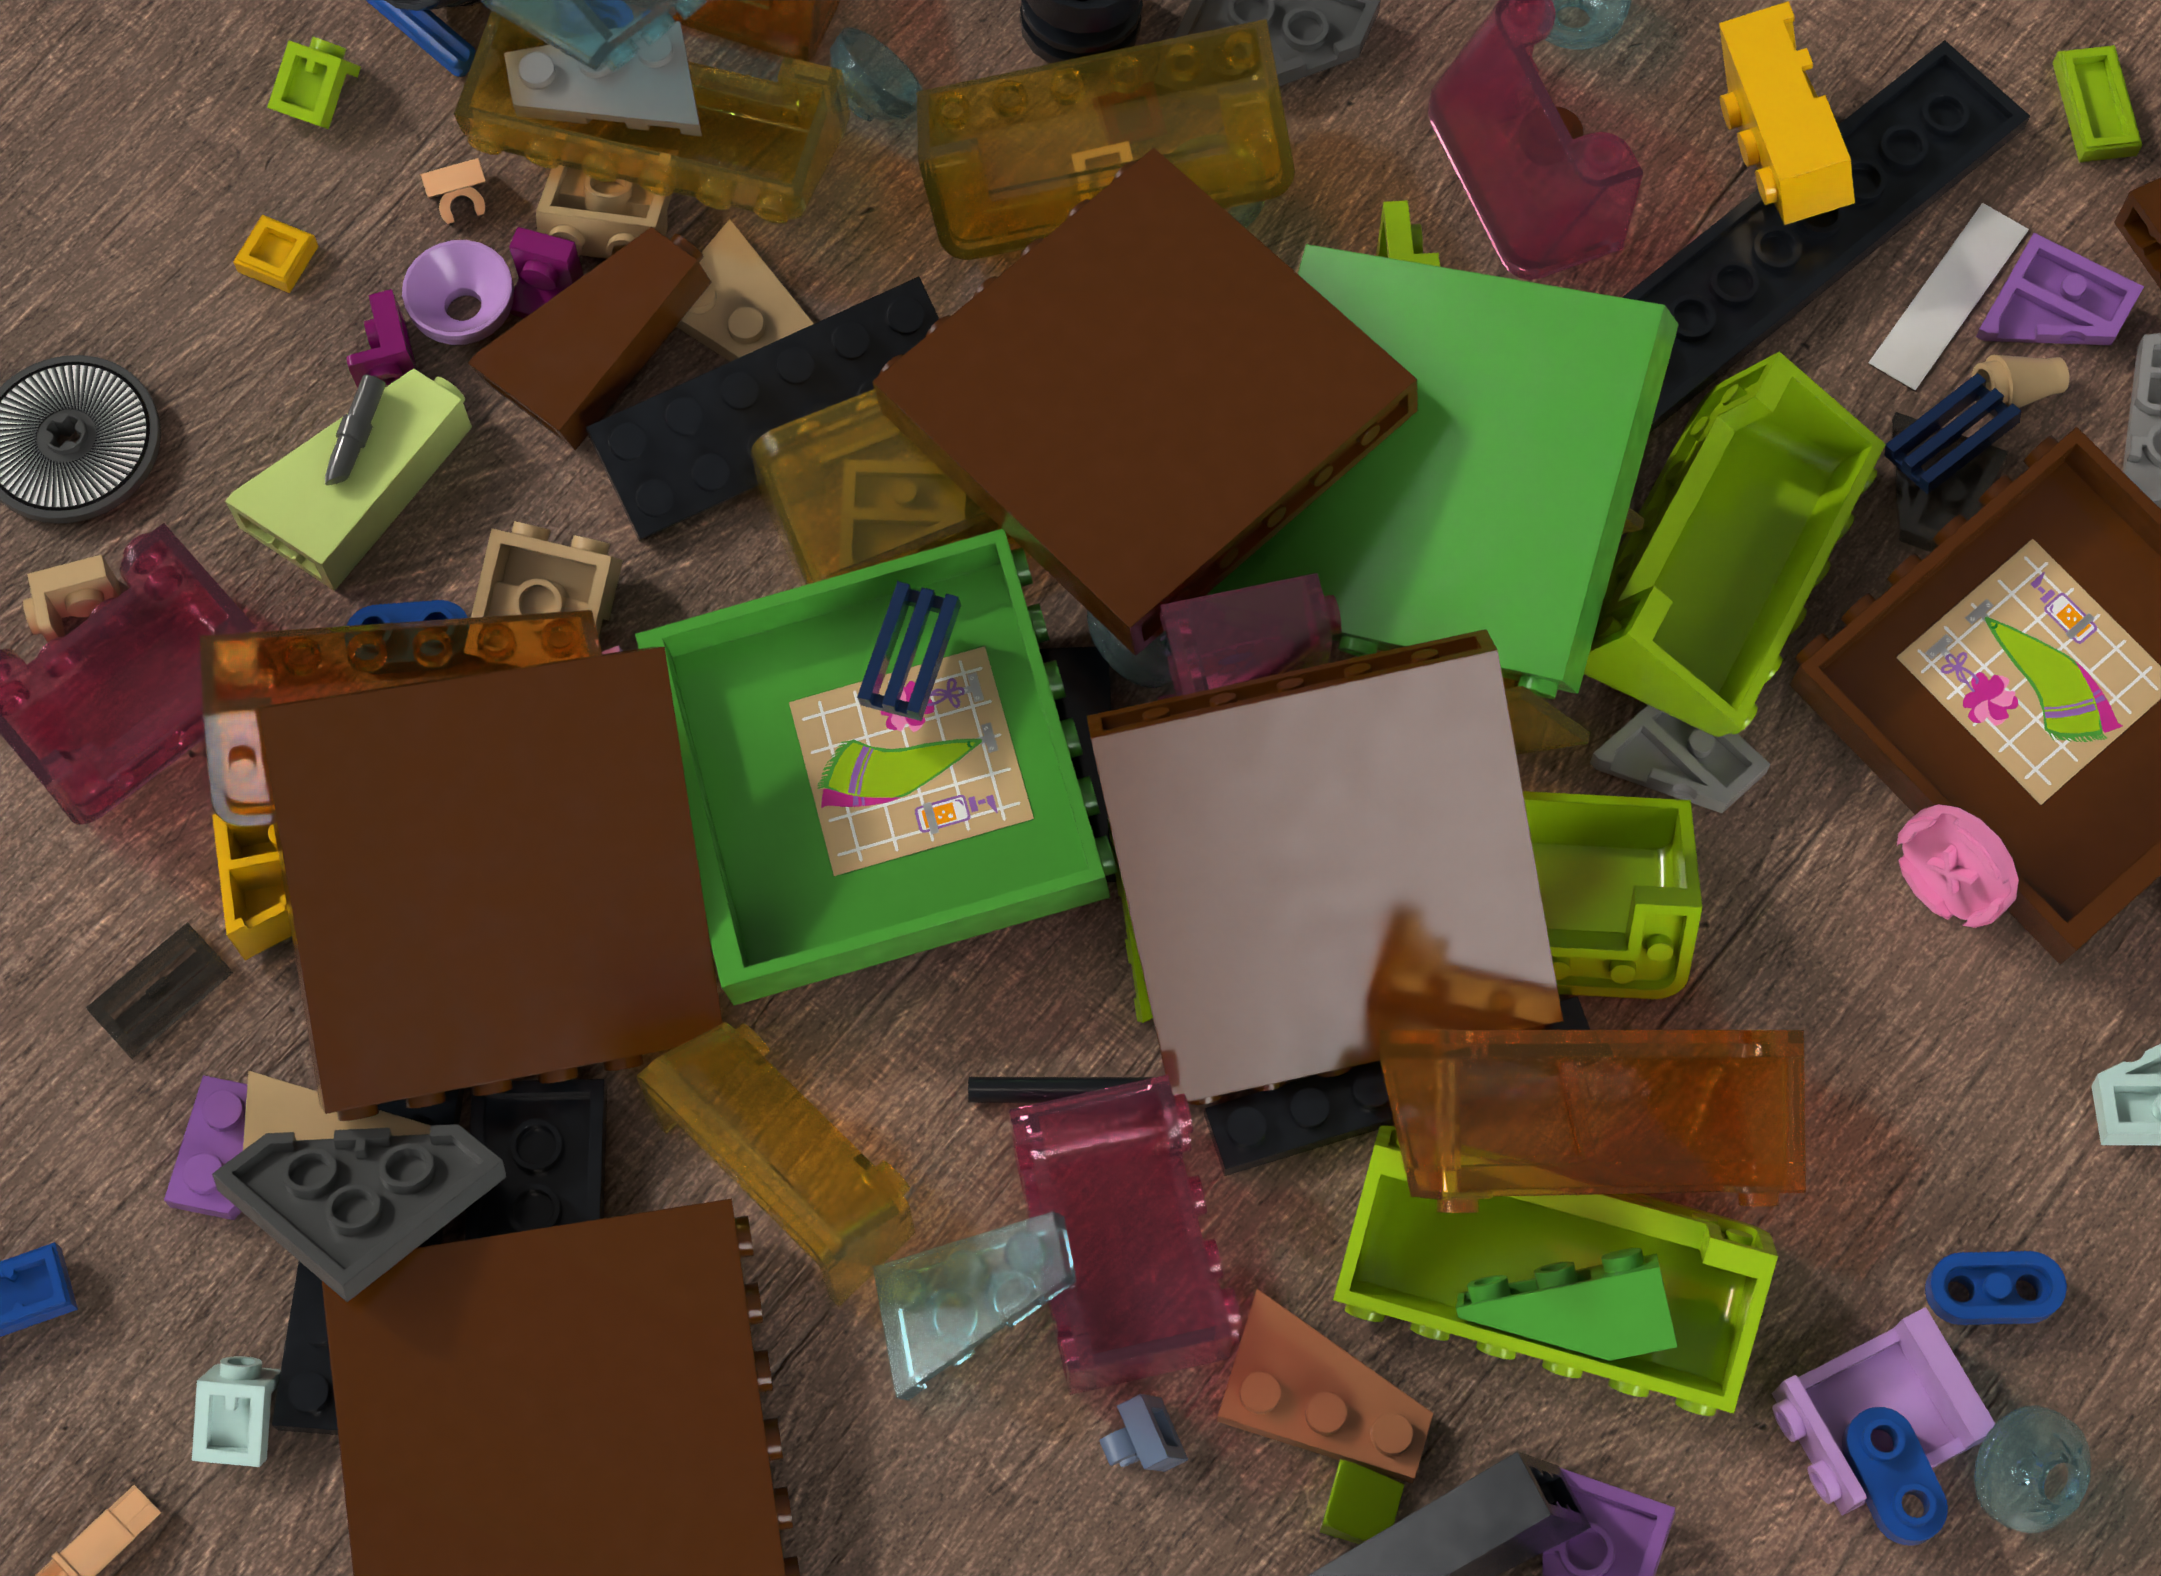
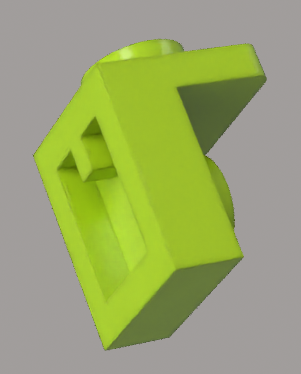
M312 36L310 46L307 47L288 40L267 108L329 129L346 74L358 78L361 66L344 60L346 48Z

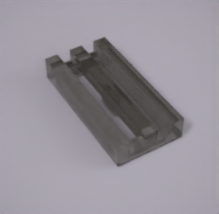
M187 922L88 1005L86 1009L127 1055L133 1059L231 976L233 972ZM192 947L196 951L166 977H161L145 991V995L114 1020L110 1016L186 950ZM208 964L206 968H204L200 973H198L193 979H191L186 985H184L180 990H178L173 996H171L166 1002H164L160 1007H158L153 1013H151L147 1018H145L140 1024H138L133 1030H131L127 1034V1032L132 1027H134L139 1021H141L159 1004H161L172 993H174L192 976H194L198 971H200L205 965Z

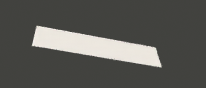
M1982 203L1868 363L1911 389L1916 390L2029 229Z

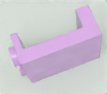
M1926 1307L1903 1318L1893 1329L1799 1377L1794 1375L1784 1380L1772 1393L1777 1402L1772 1406L1780 1429L1791 1442L1799 1440L1812 1465L1808 1466V1474L1815 1490L1827 1504L1834 1502L1842 1516L1866 1504L1865 1500L1867 1499L1863 1488L1847 1463L1842 1451L1844 1430L1860 1412L1872 1407H1886L1903 1415L1911 1424L1932 1468L1984 1442L1999 1429ZM1881 1430L1872 1431L1871 1442L1873 1446L1881 1452H1891L1893 1448L1891 1437Z

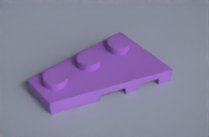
M1560 1468L1591 1528L1543 1552V1576H1655L1673 1523L1675 1507Z

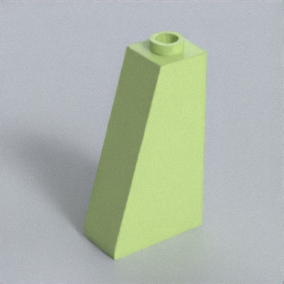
M413 368L385 387L371 421L373 427L364 448L360 449L347 480L334 485H325V474L337 441L335 435L342 420L340 418L233 491L225 502L241 530L335 591L471 430L472 425L463 404L465 397L448 380L436 377L433 381Z

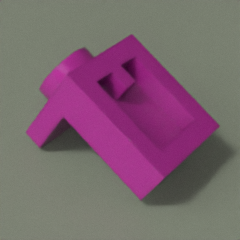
M517 227L509 246L519 277L514 288V299L510 313L514 316L525 318L580 279L584 274L575 242Z
M392 289L368 295L374 319L364 321V326L371 349L346 357L348 369L357 388L363 375L375 376L384 381L385 387H387L413 368L417 370L406 321Z

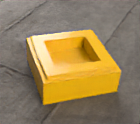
M262 214L233 263L238 273L291 293L317 250L318 243L314 235Z

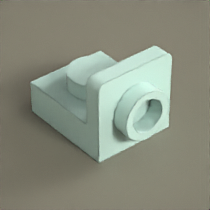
M233 1356L221 1359L220 1364L214 1365L197 1380L192 1461L260 1467L267 1460L271 1393L278 1387L280 1369L262 1368V1361L257 1358Z

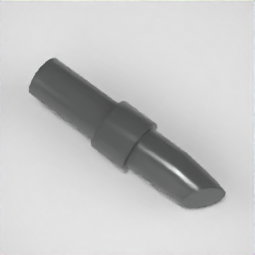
M362 376L348 414H345L335 435L337 441L325 474V485H334L347 480L360 449L364 448L373 427L371 421L386 386L384 381L375 376Z

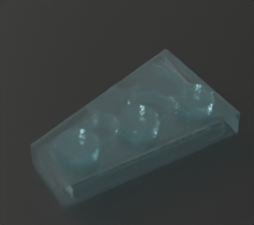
M1055 1212L1046 1213L873 1267L896 1398L909 1401L927 1388L925 1384L927 1381L950 1365L957 1367L976 1353L975 1347L1005 1326L1013 1327L1077 1281L1063 1215Z

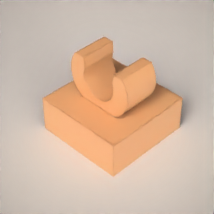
M479 158L420 174L427 197L431 199L442 196L439 203V211L447 224L455 223L451 204L459 196H466L473 201L477 216L485 214L486 205L484 198L476 189L472 188L486 183Z

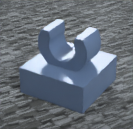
M1139 1394L1117 1405L1126 1427L1099 1440L1110 1466L1120 1463L1121 1467H1125L1140 1460L1145 1470L1166 1472L1188 1461L1161 1397Z

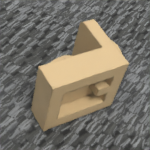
M102 555L27 574L32 595L31 598L23 600L27 623L32 634H42L54 652L67 649L62 618L69 616L90 617L100 613L107 606L123 603L119 582Z

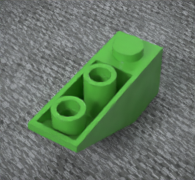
M1628 1248L1607 1253L1601 1257L1602 1265L1577 1270L1575 1269L1574 1262L1548 1264L1534 1270L1535 1278L1508 1283L1506 1275L1480 1278L1467 1284L1468 1292L1457 1294L1456 1310L1460 1319L1608 1361L1678 1347L1657 1253L1643 1256L1642 1249Z

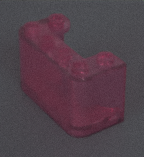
M165 523L161 524L151 533H145L134 538L124 549L119 569L129 589L117 598H111L100 603L91 612L89 619L66 636L57 637L49 641L40 650L38 656L28 664L12 649L0 650V737L68 818L77 825L96 821L119 805L261 696L273 683L278 673L277 664L256 626Z
M1163 1075L1010 1109L1011 1138L1016 1165L1069 1394H1078L1229 1359L1231 1346L1239 1343L1238 1329L1242 1328V1322L1233 1287L1221 1290L1218 1279L1223 1278V1270L1215 1239L1203 1241L1197 1216L1207 1214V1205L1199 1175L1187 1177L1183 1161V1153L1192 1151L1189 1134L1193 1133V1124L1185 1093L1173 1095L1169 1076Z

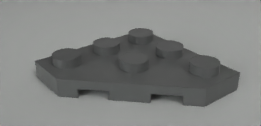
M1191 0L1154 78L1157 95L1205 112H1210L1359 58L1378 16L1381 0Z
M458 1124L434 1125L430 1128V1134L392 1136L390 1128L335 1130L334 1139L296 1140L294 1132L266 1133L212 1173L217 1191L346 1302L354 1298L506 1178L503 1160Z

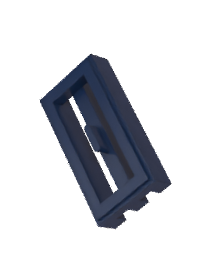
M1978 373L1885 445L1884 456L1926 494L1936 489L2020 423L2022 411L2013 403L2010 406L2003 403L2004 395L1996 388L1992 391L1988 390L1985 387L1986 380ZM1974 401H1976L1974 405H1972L1969 409H1967L1960 416L1954 419L1946 427H1944L1937 434L1931 437L1928 441L1922 444L1919 448L1913 451L1910 455H1906L1919 444H1921L1924 440L1930 437L1933 433H1935L1938 429L1944 426L1947 422L1953 419L1956 415L1962 412L1965 408L1971 405ZM1988 413L1994 416L1991 421L1927 471L1921 468L1924 463L1942 449L1948 448L1961 438L1965 431Z
M897 581L857 696L861 706L922 721L961 607L958 596L946 593L944 598L936 596L934 590L922 587L921 591L911 589L910 584ZM908 607H915L885 695H880L879 691ZM930 611L939 613L909 702L900 700Z

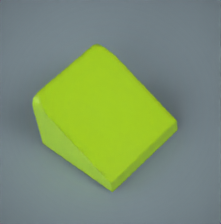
M1340 1458L1320 1533L1359 1545L1394 1525L1405 1484Z

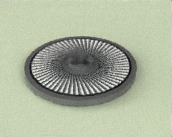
M68 355L43 360L21 370L0 387V502L21 516L55 524L74 523L92 519L111 511L125 502L140 488L149 476L157 459L161 442L159 414L144 385L131 372L120 365L102 358L84 355ZM75 431L77 432L80 439L76 443L65 441L60 447L57 442V438L60 435L70 437Z

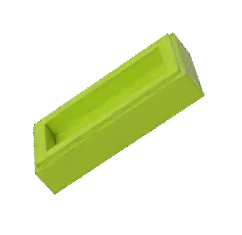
M2115 45L2058 51L2053 61V67L2079 163L2137 156L2142 147V141Z

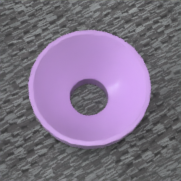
M451 240L439 243L425 250L413 261L403 280L402 297L408 315L424 335L440 343L465 345L492 335L502 326L509 316L513 305L514 285L509 267L495 250L475 241ZM458 297H475L481 302V308L473 318L459 321L447 314L449 305Z

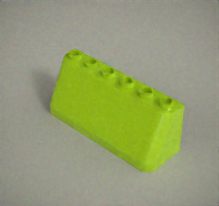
M1780 351L1716 385L1694 410L1616 554L1584 675L1715 737H1721L1729 733L1734 735L1744 730L1757 713L1758 705L1755 702L1764 684L1775 675L1782 664L1783 658L1780 652L1787 638L1801 625L1806 616L1807 609L1804 605L1812 589L1823 580L1830 569L1831 563L1828 558L1836 542L1847 533L1853 524L1854 515L1851 512L1860 495L1871 486L1877 476V470L1874 467L1886 444Z
M1523 791L1558 994L1662 999L1681 991L1689 979L1702 913L1691 800Z
M1380 1126L1333 1300L1346 1304L1345 1312L1363 1320L1383 1322L1385 1315L1411 1322L1410 1329L1413 1332L1430 1339L1448 1341L1450 1335L1454 1334L1477 1341L1476 1348L1479 1351L1497 1358L1512 1360L1515 1359L1516 1353H1521L1542 1359L1543 1368L1564 1377L1581 1378L1583 1371L1609 1378L1608 1385L1611 1388L1628 1395L1648 1397L1649 1391L1652 1390L1676 1397L1675 1404L1678 1407L1695 1414L1714 1416L1716 1409L1734 1414L1778 1254L1770 1233L1742 1221L1395 1126ZM1628 1248L1642 1249L1643 1256L1657 1253L1678 1347L1608 1361L1460 1319L1456 1310L1457 1294L1468 1292L1467 1284L1480 1278L1506 1275L1508 1283L1535 1278L1534 1270L1548 1264L1574 1262L1575 1269L1577 1270L1602 1265L1601 1257L1607 1253Z

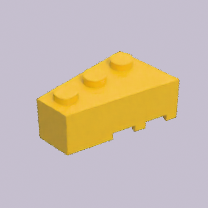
M1789 1L1719 23L1728 88L1727 94L1720 95L1722 114L1729 130L1739 129L1740 132L1737 133V138L1744 163L1747 167L1756 165L1758 170L1755 171V176L1762 201L1765 205L1775 204L1784 225L1855 203L1851 158L1826 95L1818 97L1805 72L1813 68V62L1808 49L1804 48L1796 51L1793 25L1795 16Z
M270 804L212 815L226 935L244 960L292 936Z

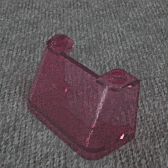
M1499 0L1431 89L1427 112L1430 123L1502 264L1511 274L1518 278L1533 280L1623 249L1642 181L1643 171L1631 148L1622 138L1612 133L1596 132L1572 139L1538 75L1539 70L1532 58L1534 44L1546 39L1553 30L1556 11L1552 0Z
M1318 573L1162 604L1160 619L1163 631L1166 630L1172 656L1167 657V663L1175 694L1160 696L1158 700L1329 663L1332 647L1331 635L1340 634L1342 631L1341 618L1335 596L1333 594L1323 595Z

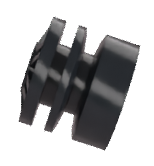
M1021 0L1020 23L1022 36L1033 53L1052 66L1075 72L1100 70L1119 62L1135 46L1141 28L1143 1Z

